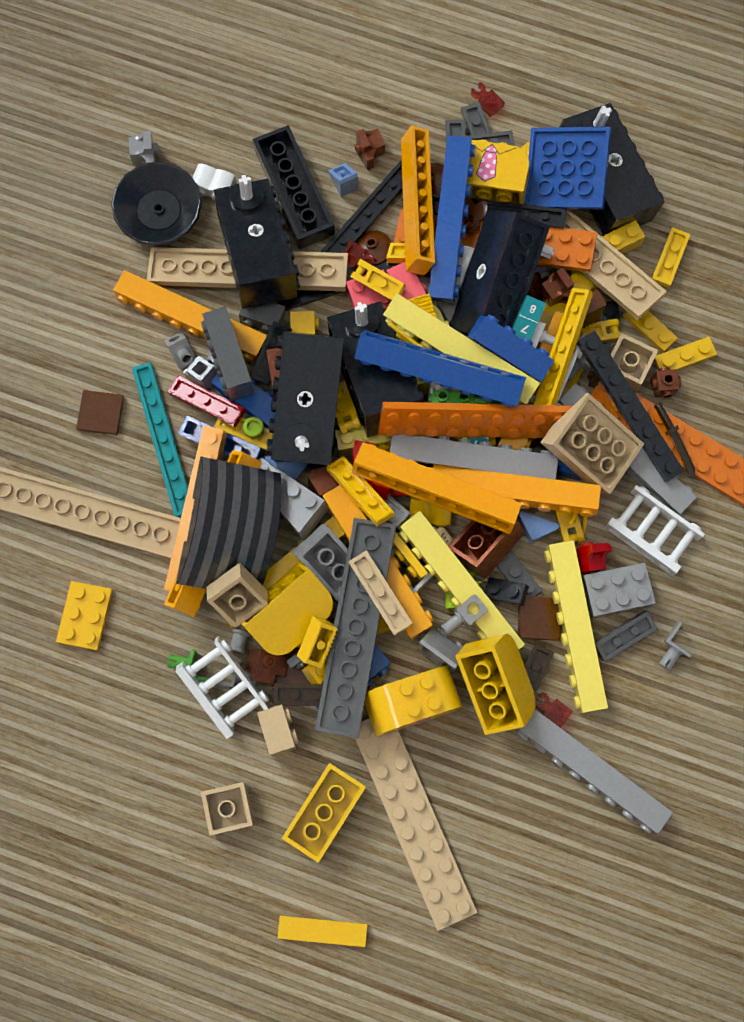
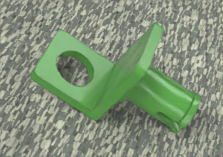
M191 649L188 658L170 654L168 659L171 661L167 662V667L176 668L183 661L187 666L189 664L193 665L196 660L197 651ZM195 676L196 679H197L198 681H200V682H205V681H207L208 679H210V678Z

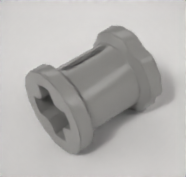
M233 629L232 632L234 634L230 644L231 651L245 654V644L247 638L251 635L248 632Z

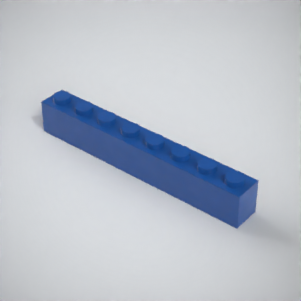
M447 136L434 244L435 264L431 269L429 286L431 300L435 302L454 303L455 297H459L460 286L456 284L457 277H461L462 265H459V259L464 255V245H461L462 237H466L467 225H464V217H468L469 205H466L467 197L471 196V185H468L469 177H473L474 165H471V157H475L476 145H473L472 137Z
M366 330L360 334L354 358L360 360V363L364 365L374 364L380 366V369L385 371H398L400 375L405 377H419L423 382H436L446 389H452L453 387L466 395H480L482 399L487 401L497 400L507 407L518 406L526 381V377Z

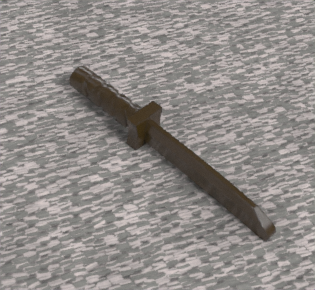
M659 402L654 405V408L668 430L665 434L667 436L670 435L689 478L692 479L695 476V467L677 432L679 427L678 425L674 427L662 403Z

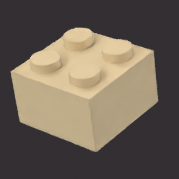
M621 333L611 356L633 391L638 392L658 350Z
M238 563L206 587L207 602L234 628L268 605L267 590L241 563Z
M283 705L257 712L267 748L272 757L297 749L296 744L299 743V739L295 729L291 730L289 723H292L293 720L288 708L285 709Z
M246 782L201 792L209 836L255 826Z

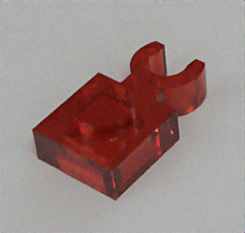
M478 83L480 92L475 91L474 88L471 89L472 97L479 99L478 102H480L482 110L489 117L504 107L505 102L492 89L487 92L483 83Z
M352 240L349 241L343 252L348 253V262L357 268L359 266L357 263L360 259L367 263L370 260L377 262L375 257L366 255L367 249Z
M541 692L539 695L544 698V703L539 704L535 701V707L544 709L546 712L543 715L561 728L573 711L558 699L550 702L548 695Z

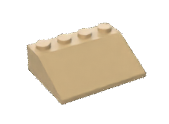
M586 393L553 424L541 441L542 445L587 484L601 485L600 493L611 494L644 445L639 438L589 393Z

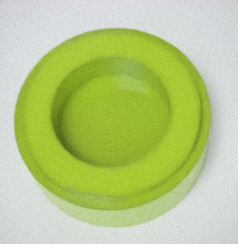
M250 417L245 420L243 430L249 438H258L264 432V425L259 418Z

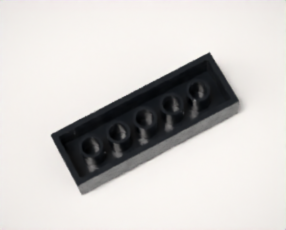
M289 125L252 139L254 151L266 177L269 179L270 186L275 188L276 200L279 202L280 209L298 249L334 236V223Z

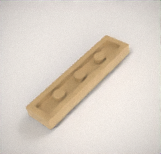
M367 550L350 560V566L394 636L413 625Z

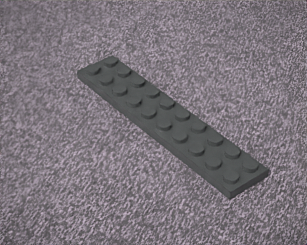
M354 518L334 623L338 631H336L335 639L332 640V647H330L315 731L359 738L381 613L350 566L349 561L367 550L387 582L396 524L382 523L376 526L371 520Z

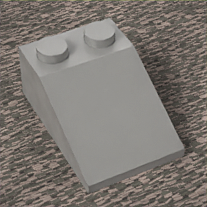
M432 628L419 642L417 651L439 667L448 666L452 675L459 666L455 655L461 650L463 645L458 641L454 643L447 638L448 635L443 630Z

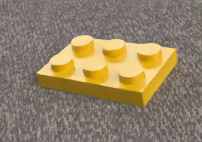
M71 581L56 642L99 651L113 590Z

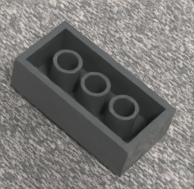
M226 306L202 313L204 321L201 322L225 396L229 395L231 401L255 394Z

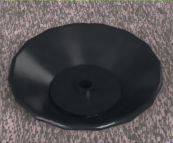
M157 161L139 165L126 173L115 187L111 206L114 221L126 236L138 243L158 246L173 243L190 232L199 219L202 199L199 186L188 172L175 164Z

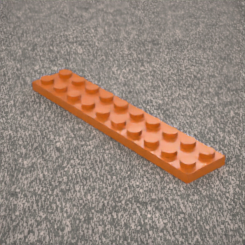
M403 209L400 210L394 243H405ZM433 214L434 243L438 219L437 214ZM484 220L479 221V226L474 232L466 233V237H462V245L475 248ZM468 222L466 225L470 226L473 222ZM550 227L544 244L553 247L554 255H551L550 259L540 256L537 266L591 272L597 232Z
M599 381L591 396L599 401L604 408L632 432L622 414L614 410L611 397L601 381ZM635 393L678 462L686 471L670 435L667 436L665 434L668 430L655 410V404ZM667 412L674 427L677 425L679 427L677 432L695 467L694 477L744 507V458Z
M383 402L378 435L393 436L406 434L407 436L544 438L552 425L572 406L513 405V407H507L502 404Z

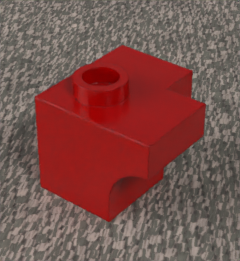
M582 543L581 547L576 549L580 573L587 574L606 570L605 559L607 554L612 552L611 544Z

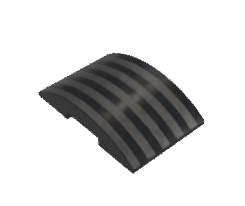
M200 456L192 497L195 500L187 541L183 543L176 584L206 589L212 582L238 563H241L263 586L272 559L279 525L282 494L281 473Z

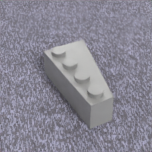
M260 458L259 461L262 462L260 469L281 473L282 494L280 514L304 541L329 511L325 500L269 464L263 458Z

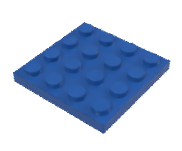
M611 127L531 128L528 156L529 179L524 204L561 209H604Z

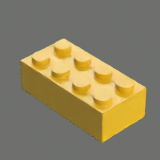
M329 763L281 839L319 863L366 789V786Z

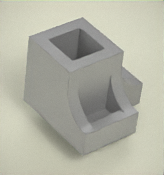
M143 131L140 136L129 137V153L133 164L156 162L159 148L158 143H154L151 131Z
M209 355L206 359L200 356L195 358L183 373L197 385L209 390L212 387V379L217 375V370L212 356Z

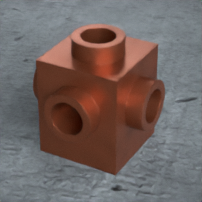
M665 367L655 372L650 379V386L654 397L670 398L681 388V377L677 375V369L670 370L669 367Z

